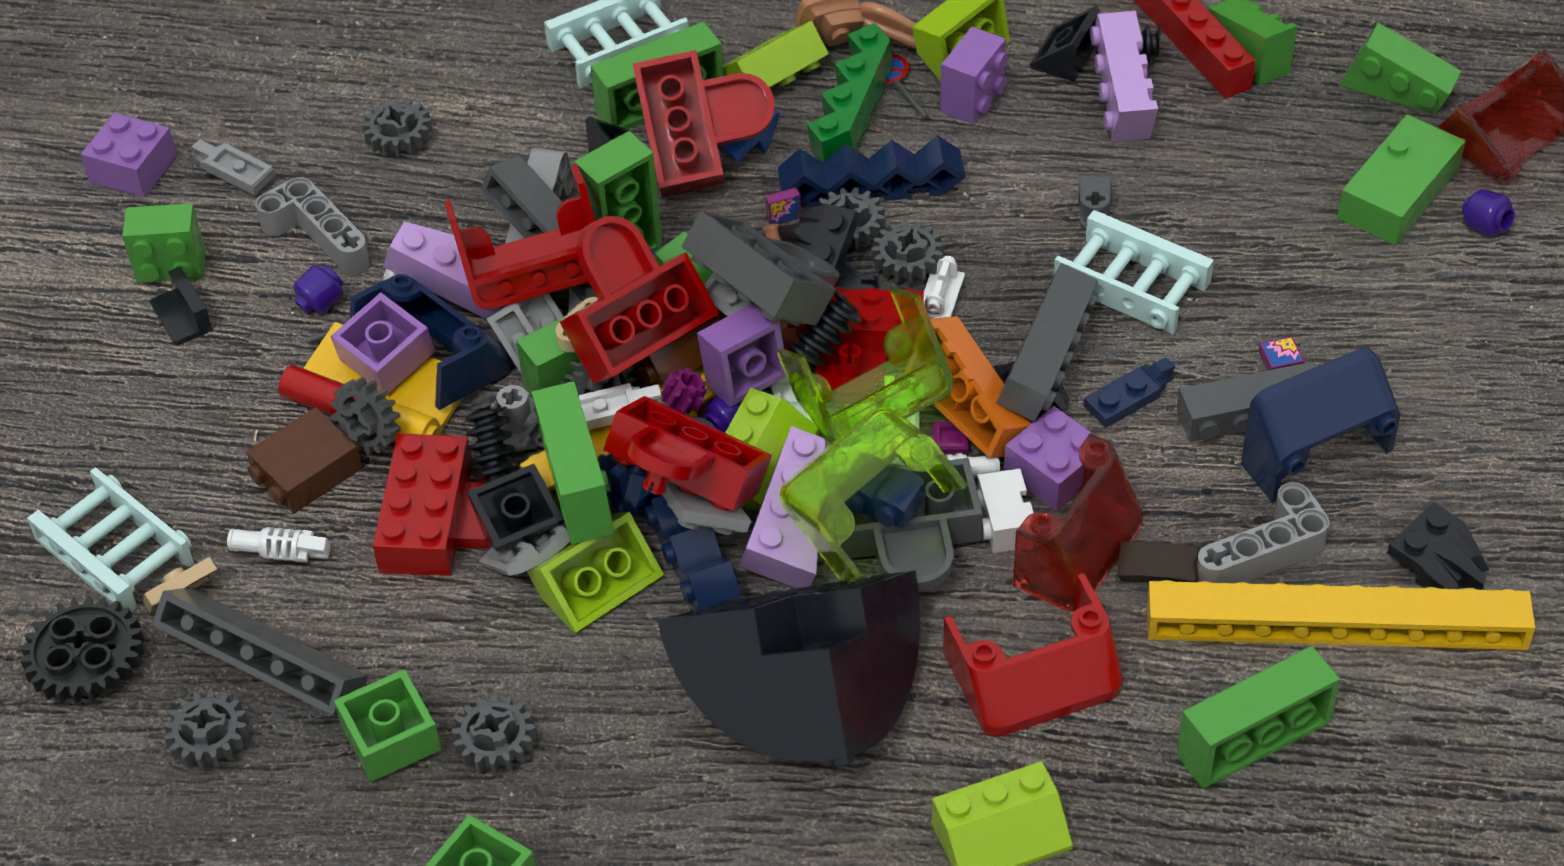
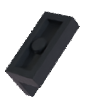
M181 266L168 271L174 290L150 300L151 307L175 346L213 331L207 309Z

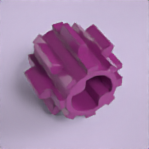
M689 368L683 371L680 369L676 374L670 372L664 382L665 386L660 392L663 395L662 401L668 407L683 414H689L692 410L697 412L704 402L703 398L707 393L706 383L701 378L702 375L691 371Z

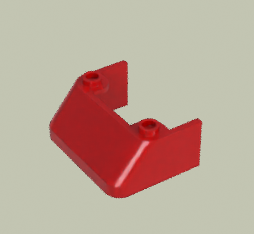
M577 164L570 166L578 197L568 199L559 205L556 211L559 229L493 247L490 235L483 228L469 227L459 230L451 199L444 201L472 299L478 307L486 310L495 309L588 282L578 261L577 244L582 231L590 223L594 222L595 218L585 181Z
M1084 573L1077 575L1074 613L1071 617V630L1075 637L1006 659L1002 649L992 641L979 640L965 644L952 616L944 618L943 654L979 726L985 733L997 737L1005 736L1113 700L1120 694L1123 676L1109 617Z

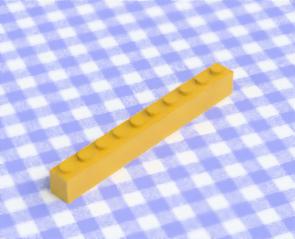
M1163 580L1149 581L1146 603L1148 640L1529 650L1535 631L1530 591H1515L1512 589L1477 590L1474 588H1400L1398 586L1362 587L1360 585L1325 586L1322 584L1287 585L1284 583L1249 584L1246 582L1211 583L1208 581L1173 582Z

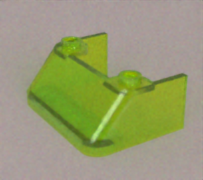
M897 288L890 291L903 323L892 328L885 337L884 348L889 361L833 391L823 376L811 373L804 356L785 349L777 351L797 402L832 445L841 449L853 448L943 399L951 391L953 377L920 295Z
M879 408L869 412L788 479L780 489L779 497L783 508L839 580H857L862 576V573L840 546L851 536L855 527L854 516L844 502L896 458L899 457L903 464L914 472L928 471L943 492L959 491L968 486L932 438L889 408Z

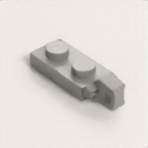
M199 139L191 146L195 156L194 160L200 163V167L205 171L253 195H256L276 176L271 165L226 143L215 147Z

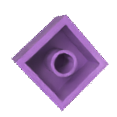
M975 27L970 28L941 64L940 112L974 124L981 114L988 112L991 102L997 95L1003 93L1007 83V78L1004 77V69L1008 60V54L1005 53L1006 39Z
M115 112L81 153L89 182L144 198L177 156L169 127Z
M381 292L330 336L340 361L361 377H365L367 382L375 380L377 382V389L380 391L386 388L387 395L436 352L428 327Z
M750 304L697 332L707 388L723 399L729 407L743 401L750 388L761 391L788 376L780 321L774 322L764 317L760 313L762 308L757 304Z
M1053 406L1048 412H1045L1005 445L1004 471L1020 468L1026 489L1058 511L1105 472L1108 444Z

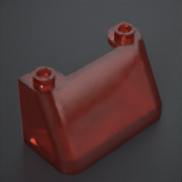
M1546 49L1535 55L1524 67L1514 71L1508 78L1471 102L1468 101L1458 108L1437 128L1466 140L1462 154L1463 158L1497 180L1503 177L1507 181L1522 170L1519 166L1521 162L1564 133V72Z
M1092 433L1087 436L1079 449V461L1084 466L1083 484L1077 491V498L1063 517L1059 518L1047 512H1035L1025 518L1016 530L1013 586L1065 611H1074L1077 575L1084 573L1094 592H1096L1119 560L1121 542L1133 541L1140 531L1143 522V510L1114 446L1107 440Z

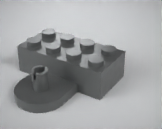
M702 210L699 212L682 245L683 249L693 255L691 258L692 262L702 268L714 271V278L726 286L736 288L739 298L750 304H757L762 308L760 313L774 322H779L780 319H783L795 326H800L801 323L816 326L836 290L834 285L840 276L839 272L832 265L806 249L788 242L767 238L743 220Z
M969 458L895 467L913 472L925 480L926 497L905 528L885 526L873 515L849 511L840 502L839 484L846 474L825 477L826 506L837 560L877 555L882 574L916 570L918 590L920 592L941 585L950 576L954 559L953 545L982 540L983 514Z

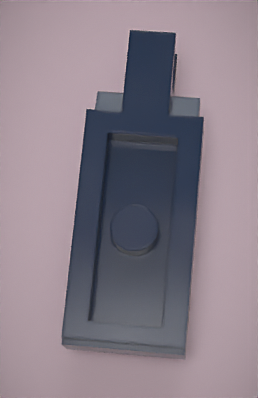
M1164 358L1153 363L1151 367L1147 365L1138 367L1086 396L1083 406L1107 428L1160 398V393L1166 388L1167 383L1174 380L1175 365L1169 359Z

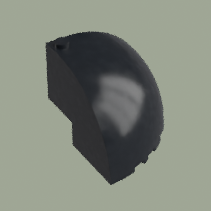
M916 570L874 575L871 578L852 581L850 584L849 579L822 584L818 588L815 585L789 589L786 592L768 596L763 594L739 599L734 602L708 606V609L695 612V615L694 611H688L657 621L663 645L678 680L699 710L726 735L745 747L777 759L790 761L829 760L830 766H842L853 763V756L867 751L881 742L895 726L908 700L917 665L920 638V604Z

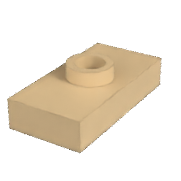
M210 557L185 571L182 567H179L163 577L164 583L144 593L143 603L150 614L157 611L163 591L181 588H191L194 590L215 578L217 568Z

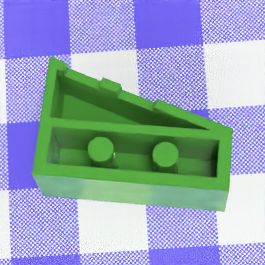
M1226 0L1208 8V11L1256 60L1253 80L1258 86L1290 73L1297 32L1296 24L1280 22V16L1275 13L1271 15L1263 13L1262 7L1250 0Z
M1377 23L1350 62L1338 86L1436 114L1450 95L1461 70L1382 24Z

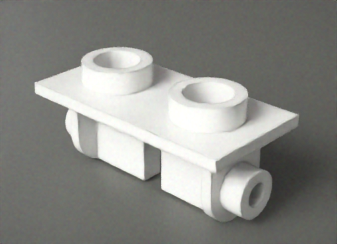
M944 256L937 263V273L935 275L930 274L924 290L923 318L925 319L952 316L965 277L964 272L957 271L956 260L952 256Z

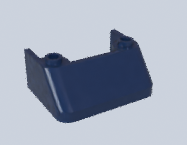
M395 275L350 297V319L381 292L428 327L430 335L455 354L437 364L435 407L439 410L505 376L511 369V358L500 343L408 275Z
M1360 348L1269 386L1252 399L1249 407L1241 465L1271 503L1277 500L1282 478L1288 475H1296L1306 467L1311 448L1364 426L1386 453L1393 451L1401 414L1378 356L1371 348Z

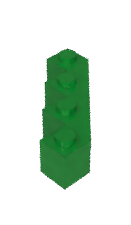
M876 23L848 34L850 57L834 63L837 86L821 93L824 116L807 123L811 153L823 163L845 144L856 151L858 150L857 144L860 137L864 136L871 120V112L880 100L887 76H890L892 72L893 62L890 39Z

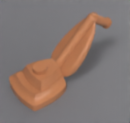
M802 0L796 13L795 27L812 20L822 42L829 47L847 42L849 33L876 23L890 39L891 44L916 49L912 26L916 23L897 11L875 2L867 1L859 4L858 0Z

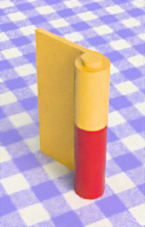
M334 322L304 368L290 365L285 369L278 387L281 397L312 409L316 407L319 411L330 416L337 412L330 405L333 400L337 399L333 393L350 380L354 379L356 381L361 378L360 375L340 361L330 337L343 326L342 324ZM429 357L385 396L388 401L395 400L396 403L392 406V410L400 413L401 416L395 420V423L401 427V430L397 433L441 435V431L462 399L441 410L435 407L437 364L441 362L440 360Z

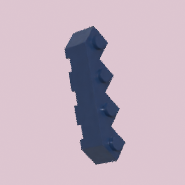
M938 135L915 154L897 142L890 140L870 158L845 144L824 163L799 149L778 166L781 191L796 187L800 193L801 207L818 205L820 198L828 200L829 192L839 195L841 188H845L847 193H852L854 188H858V194L861 195L869 191L871 198L883 197L884 201L910 199V194L929 192V197L941 196L966 177L960 149Z
M654 494L649 498L645 506H643L646 522L650 528L654 527L658 535L663 557L667 565L672 564L680 581V590L686 604L691 603L692 607L702 610L708 608V606L741 596L730 560L722 557L714 530L704 526H699L698 529L686 528L678 523V518L673 510L667 506V501L663 495Z

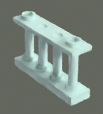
M599 0L544 22L547 46L551 51L555 52L567 47L577 60L575 61L577 83L580 88L592 84L590 65L689 27L686 17L671 23L661 11V0ZM649 15L659 28L644 34L633 20ZM621 25L632 39L616 45L606 31ZM594 36L604 50L589 56L579 42Z
M1093 210L1087 218L1086 242L1088 243L1073 262L1057 256L1054 264V275L1060 263H1063L1098 280L1093 290V293L1098 295L1097 302L1148 323L1155 328L1174 334L1177 330L1179 307L1176 306L1190 286L1202 291L1208 288L1211 283L1214 260ZM1100 248L1117 254L1103 274L1086 268ZM1130 260L1147 267L1133 287L1116 280ZM1160 273L1177 280L1163 300L1146 293Z
M95 467L90 473L96 490L58 518L52 517L49 519L40 510H37L27 520L38 543L101 596L106 597L107 601L111 604L119 601L122 610L129 608L132 612L137 608L133 596L134 586L173 556L178 558L187 567H190L194 564L189 549L192 547V544L181 530L174 531L124 491L119 481L113 475L106 476ZM105 500L116 508V510L82 536H74L72 538L67 534L66 529ZM128 518L139 527L103 556L99 554L94 556L89 552V548ZM150 537L162 545L161 548L126 575L122 573L117 575L112 571V566Z

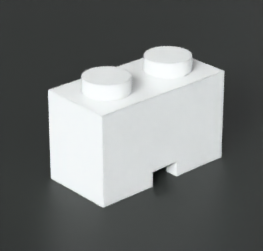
M1021 469L978 475L977 493L983 514L982 538L983 540L989 539L992 552L999 553L1036 547L1037 522L1031 502L1024 503L1022 498L1023 495H1027V489Z

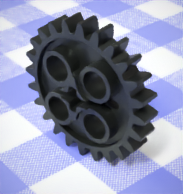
M87 596L84 604L81 605L78 604L75 598H72L71 607L65 608L62 604L58 603V613L53 615L47 611L43 612L46 621L44 623L34 621L32 624L36 633H25L24 635L28 644L20 647L24 656L20 659L28 682L32 683L35 692L43 691L47 700L56 695L60 704H63L69 696L72 697L75 705L80 703L82 696H88L89 701L94 703L96 693L101 692L105 697H109L110 692L108 688L112 685L119 689L123 688L120 680L122 677L133 679L134 674L131 667H141L142 663L139 655L145 654L142 643L145 641L137 617L132 616L129 608L122 610L119 601H115L109 606L106 597H102L97 604H94L91 596Z

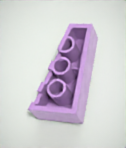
M1136 11L1098 14L1096 25L1091 27L1090 36L1092 46H1097L1098 55H1095V70L1097 74L1102 75L1103 83L1099 84L1100 101L1106 102L1107 111H1104L1103 115L1105 131L1110 130L1112 142L1150 139L1158 112V105L1156 100H1152L1154 88L1152 79L1147 78L1148 62L1146 54H1139L1143 48V40Z
M404 221L389 246L383 265L384 268L396 274L410 276L431 292L484 319L489 318L508 306L505 305L486 310L474 303L454 235Z
M791 426L739 567L794 588L811 586L817 569L825 438Z

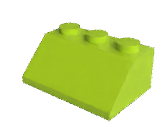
M946 0L912 26L917 54L940 82L942 62L971 27L1006 39V45L1010 42L1004 0Z
M811 20L777 35L723 65V76L748 73L759 77L769 87L776 83L782 87L797 79L794 73L802 69L804 73H807L821 65L819 59L829 53Z
M750 388L725 433L772 454L759 493L741 505L742 507L759 512L791 426L817 436L820 429L784 399Z
M613 512L611 514L614 534L572 545L569 542L553 557L526 571L542 600L573 633L578 632L664 575L630 512Z
M1042 761L932 798L931 824L951 866H1026L1072 850L1073 845L1059 793Z

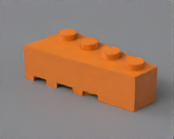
M958 316L928 319L903 377L907 381L913 380L916 384V389L990 459L1005 457V445L1032 423L1029 419L996 404L1004 383Z

